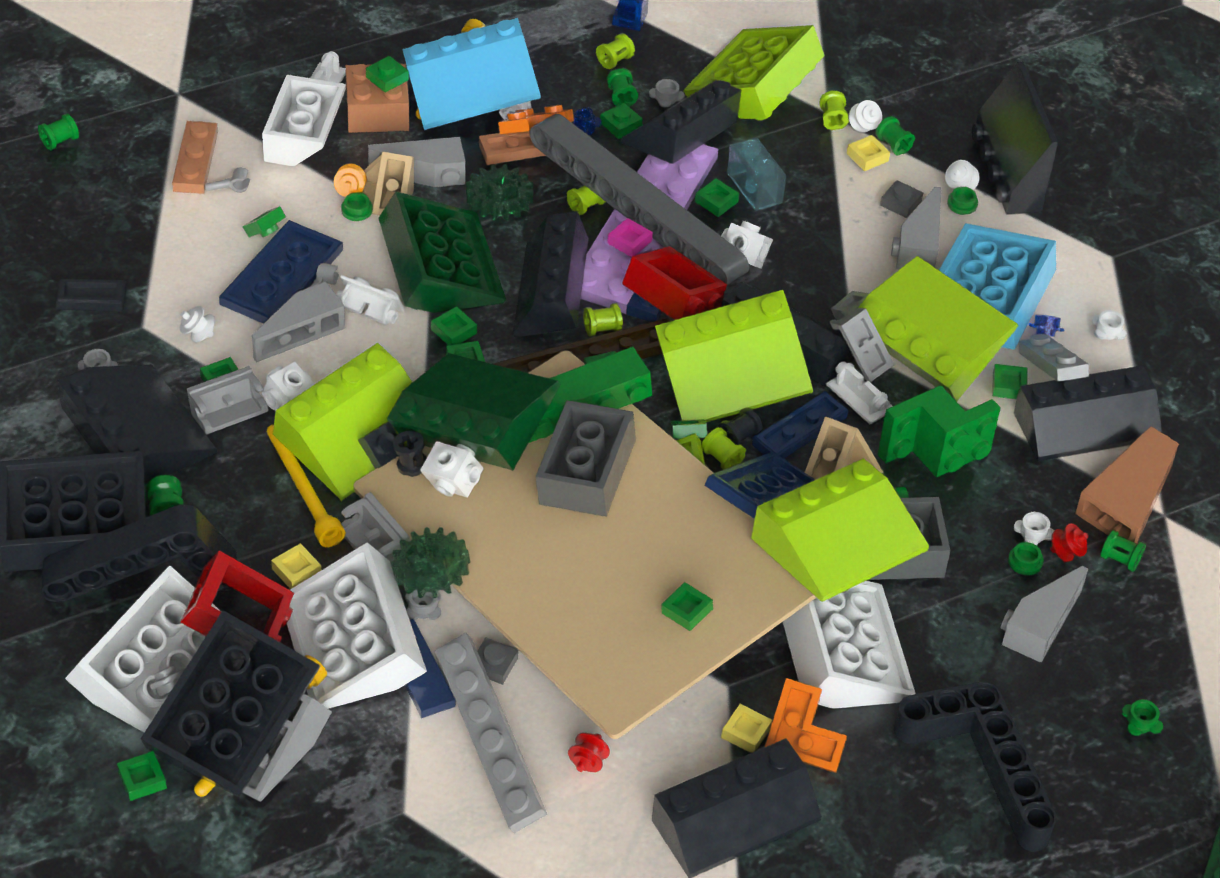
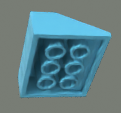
M518 18L503 20L497 24L482 28H473L468 32L444 36L435 41L415 44L412 47L403 49L424 130L541 98Z
M965 223L939 271L1018 324L1017 329L1002 346V348L1015 350L1056 271V241Z

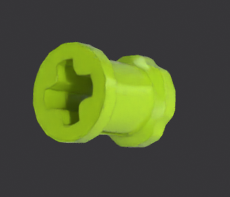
M624 33L618 34L614 41L608 44L603 43L596 48L597 59L606 69L614 68L617 62L624 58L629 59L633 57L635 52L632 40Z
M839 91L824 93L819 101L820 107L824 111L822 116L823 125L829 130L843 129L849 123L848 112L844 108L846 106L845 95Z
M586 186L579 189L572 188L567 192V202L573 211H578L579 215L586 213L587 208L595 204L601 205L606 202Z
M612 303L608 308L592 310L591 307L584 308V326L589 337L595 336L596 332L614 330L616 332L622 330L623 319L618 303Z
M721 427L712 430L702 442L703 452L713 455L721 463L723 470L740 464L745 457L746 449L741 445H735L727 437V432Z

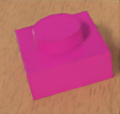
M627 218L608 234L607 244L632 257L652 242L653 232Z

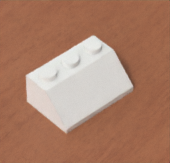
M286 75L262 133L264 162L295 166L324 147L343 98L346 84Z

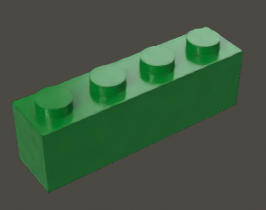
M630 347L549 378L559 381L561 385L529 443L546 438L554 433L567 400L619 409L651 397V373L635 348Z

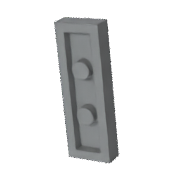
M1035 334L1028 340L1019 341V353L1056 381L1089 377V364L1049 335Z

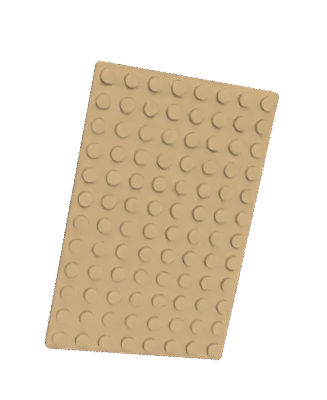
M562 351L530 371L529 374L551 378L585 364L570 351ZM633 404L619 408L621 410L633 411L636 441L607 517L539 505L535 476L553 434L528 443L513 471L478 461L484 469L480 474L478 483L473 487L468 498L453 494L450 497L440 493L423 473L414 477L402 475L397 468L399 456L354 483L355 493L362 499L365 497V494L371 492L410 536V546L612 739L622 737L817 598L751 539L754 518L704 486L709 475L714 474V472ZM424 446L422 452L426 457H428L432 448ZM684 582L713 599L714 609L691 631L663 615L661 604Z

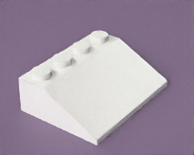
M368 542L290 589V591L294 592L289 605L293 612L287 622L294 650L303 656L309 655L315 658L327 671V676L317 687L312 686L306 690L308 696L314 698L329 709L397 690L427 672L390 561Z
M169 566L65 679L93 704L145 733L169 695L168 693L159 697L156 689H151L150 684L156 681L153 675L172 665L175 666L176 671L185 670L206 637L180 622L195 587ZM212 603L211 606L214 607V608H216L217 610H219V609Z
M866 580L823 602L815 598L783 621L798 681L822 689L818 705L835 709L900 703L904 697L916 694L882 584Z

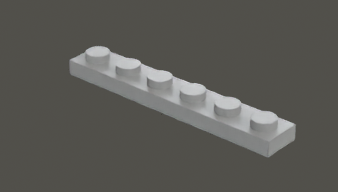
M464 633L436 649L435 652L506 823L516 833L546 816L547 812L474 642L467 633Z

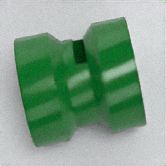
M161 475L148 482L146 489L148 500L150 501V516L177 505H184V501L181 498V482L178 478L170 475Z

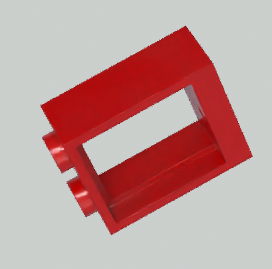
M671 246L632 256L622 282L624 286L674 320L720 308L728 285Z
M219 550L204 566L180 622L207 636L221 614V611L211 605L221 582L272 610L263 633L281 642L282 636L278 635L280 628L286 625L293 612L289 605L294 592Z

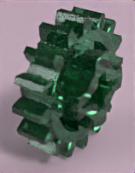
M493 164L490 166V170L487 171L481 167L479 168V175L472 173L470 181L466 183V202L471 204L472 211L481 210V217L490 214L492 215V220L495 221L498 216H503L505 220H509L510 214L520 217L521 210L528 211L529 203H533V182L528 181L526 173L519 175V168H514L510 171L507 170V165L497 169Z
M426 527L424 535L420 536L413 531L411 532V541L401 539L399 541L401 550H393L394 561L391 562L397 585H404L407 594L417 590L419 598H423L426 592H431L433 598H437L438 591L440 590L450 594L452 593L450 585L461 586L463 584L461 575H469L468 564L471 561L464 539L457 540V535L454 531L446 536L442 527H439L436 533H431L430 529Z

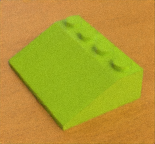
M814 25L743 29L683 90L685 95L689 96L715 80L726 81L731 86L742 90L738 111L739 118L767 119L772 115L773 110L786 100L788 94L801 84L802 79L810 71L814 70L816 64L825 56Z
M918 256L870 292L858 307L866 308L889 355L933 386L941 385L956 402L1018 327L1016 322Z
M784 290L655 326L682 420L704 419L705 422H710L738 414L744 408L756 409L813 392Z
M376 343L275 411L273 435L342 501L355 492L354 483L375 470L358 440L384 423L389 422L387 420L388 415L402 391L412 383V380L402 365L379 343Z
M864 458L757 506L751 536L755 543L821 602L928 551L929 544L888 478Z

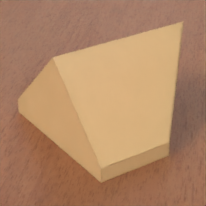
M382 152L364 170L367 182L361 193L365 194L373 205L372 214L381 215L395 191L408 195L413 194L414 157Z
M829 417L824 418L805 470L806 474L817 480L863 458L881 473H883V470L858 428Z

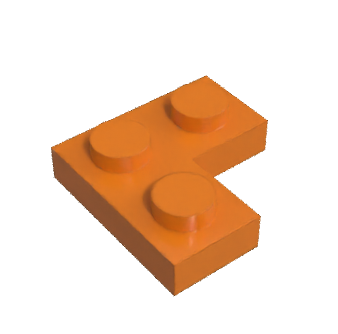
M552 105L544 107L545 112L534 113L533 108L516 110L514 113L507 114L508 119L498 122L500 134L530 131L533 126L554 114H560L572 122L574 121L573 109L563 110L562 105Z
M786 678L765 747L787 738L803 763L837 773L847 736L812 725L822 689Z

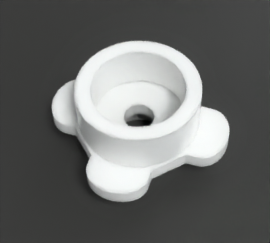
M1106 310L1101 312L1100 315L1093 317L1092 323L1096 325L1094 334L1097 338L1108 340L1116 338L1122 340L1126 337L1127 332L1123 329L1124 318L1120 313Z
M1028 513L1024 516L1023 521L1017 520L1014 524V530L1023 536L1024 542L1033 543L1037 546L1041 541L1052 540L1054 530L1050 528L1049 519L1042 513Z

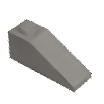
M460 137L368 145V165L378 158L382 152L414 157V183L431 187L465 185L466 161Z
M934 187L902 224L900 237L893 238L891 256H897L896 269L900 270L916 256L935 267L939 247L941 187Z
M326 281L296 292L252 335L253 358L256 363L345 329L344 305Z
M1081 566L1022 598L1015 611L1009 609L1001 624V629L1005 630L1002 645L1042 662L1082 592L1088 568Z
M303 694L242 793L261 802L314 746L332 711L314 698Z

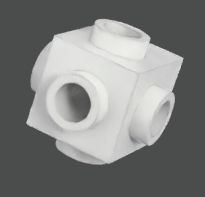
M743 221L741 226L731 223L730 227L723 231L721 237L739 249L745 255L750 265L762 268L773 239L759 234L761 227Z
M294 361L284 368L282 366L276 367L267 375V382L262 395L267 405L271 409L277 410L315 384L310 375L303 371Z
M436 441L420 471L440 493L450 497L453 494L468 498L473 487L478 483L484 468L474 457L475 452L467 446L457 444L454 447Z

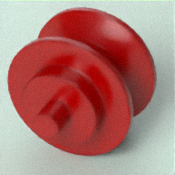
M1072 523L1066 525L1064 531L1056 529L1052 533L1051 551L1056 553L1065 562L1072 561L1074 555L1082 557L1087 552L1088 534Z
M598 733L578 734L575 738L576 745L571 746L568 750L570 760L579 772L600 771L603 767L602 760L608 758L610 754L608 745Z

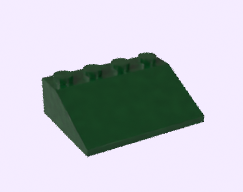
M395 191L378 219L404 306L435 313L449 311L456 306L459 309L503 304L506 297L477 212Z
M448 353L402 391L387 420L399 434L405 431L420 433L424 439V446L433 448L436 441L454 447L457 444H462L475 452L474 457L477 461L513 471L561 384L557 380Z

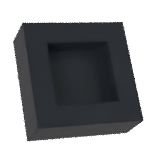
M390 422L384 423L358 440L375 469L384 466L399 456L393 448V440L398 434Z

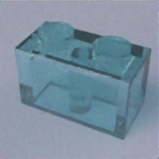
M756 137L730 145L727 173L754 210L758 211L783 203L786 174L760 140Z

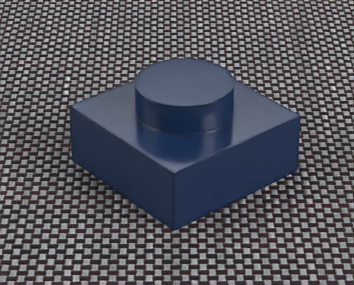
M634 292L627 304L626 314L648 322H654L659 320L662 311Z

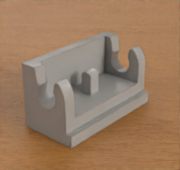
M846 308L840 312L843 318L831 320L830 324L833 329L841 331L860 368L857 371L864 376L863 380L872 382L895 364L866 308Z
M250 366L187 388L191 415L206 435L268 412L267 403L259 393L264 391L260 381L253 374Z
M371 492L365 494L364 498L350 504L341 512L345 518L355 513L352 518L341 523L346 532L344 538L354 549L368 542L390 561L392 568L410 559V536Z

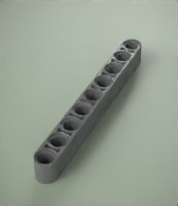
M554 114L530 129L531 141L539 151L626 218L652 231V238L664 247L671 246L728 285L748 272V260L739 249L562 115Z

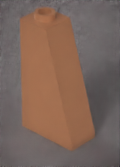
M1151 426L1081 492L1075 514L1108 536L1114 529L1119 532V536L1138 543L1173 465L1179 443Z

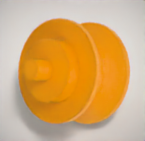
M351 163L341 166L334 177V187L344 197L351 193H361L367 182L365 171L360 166Z

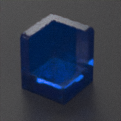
M619 0L613 14L612 25L640 31L648 14L649 0Z

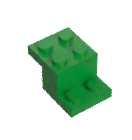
M941 385L886 409L878 456L886 464L897 458H904L913 451L936 478L948 472H955L963 465L974 460H981L990 453L1001 407L991 399L965 411Z

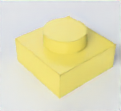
M873 135L848 144L847 155L863 171L889 161L890 151Z
M301 543L271 560L272 570L290 589L322 570L321 564Z
M739 704L723 727L721 738L753 753L769 733L773 720Z

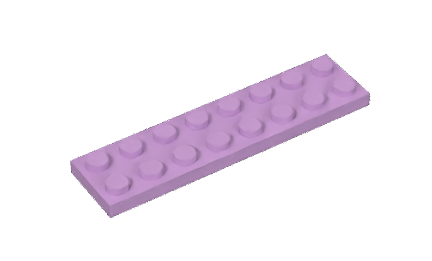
M703 144L674 164L648 154L637 173L687 210L696 192L700 189L717 160L718 149ZM614 209L586 254L581 299L607 308L612 303H618L621 312L626 314L627 304L634 292L624 286L622 282L632 257L607 244L608 234L627 219ZM652 238V242L637 255L661 249L664 246Z

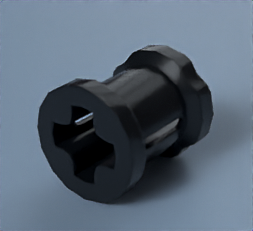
M750 408L742 409L739 416L730 421H722L718 425V428L721 427L727 432V437L735 445H741V441L750 436H756L763 429L759 416Z
M415 431L401 432L393 440L394 451L399 455L397 461L398 471L402 475L418 476L422 474L420 470L427 459L426 455L422 452L424 449L423 436Z

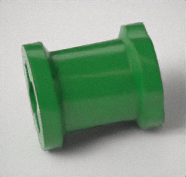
M624 68L611 71L607 76V84L613 91L611 98L614 105L618 106L625 103L629 107L632 106L638 99V92L632 86L631 72Z
M68 113L62 115L60 120L51 124L43 123L38 125L39 136L48 150L55 149L56 144L68 139L76 140L79 138L78 127Z
M894 116L885 118L876 129V137L881 141H886L891 146V151L897 156L908 152L915 141L914 134L910 131H905L900 126L899 120Z
M1113 529L1105 541L1100 557L1105 560L1111 558L1127 565L1129 571L1134 572L1143 556L1146 543L1139 542L1137 544L1119 536V532ZM1117 547L1129 551V555L1117 550Z

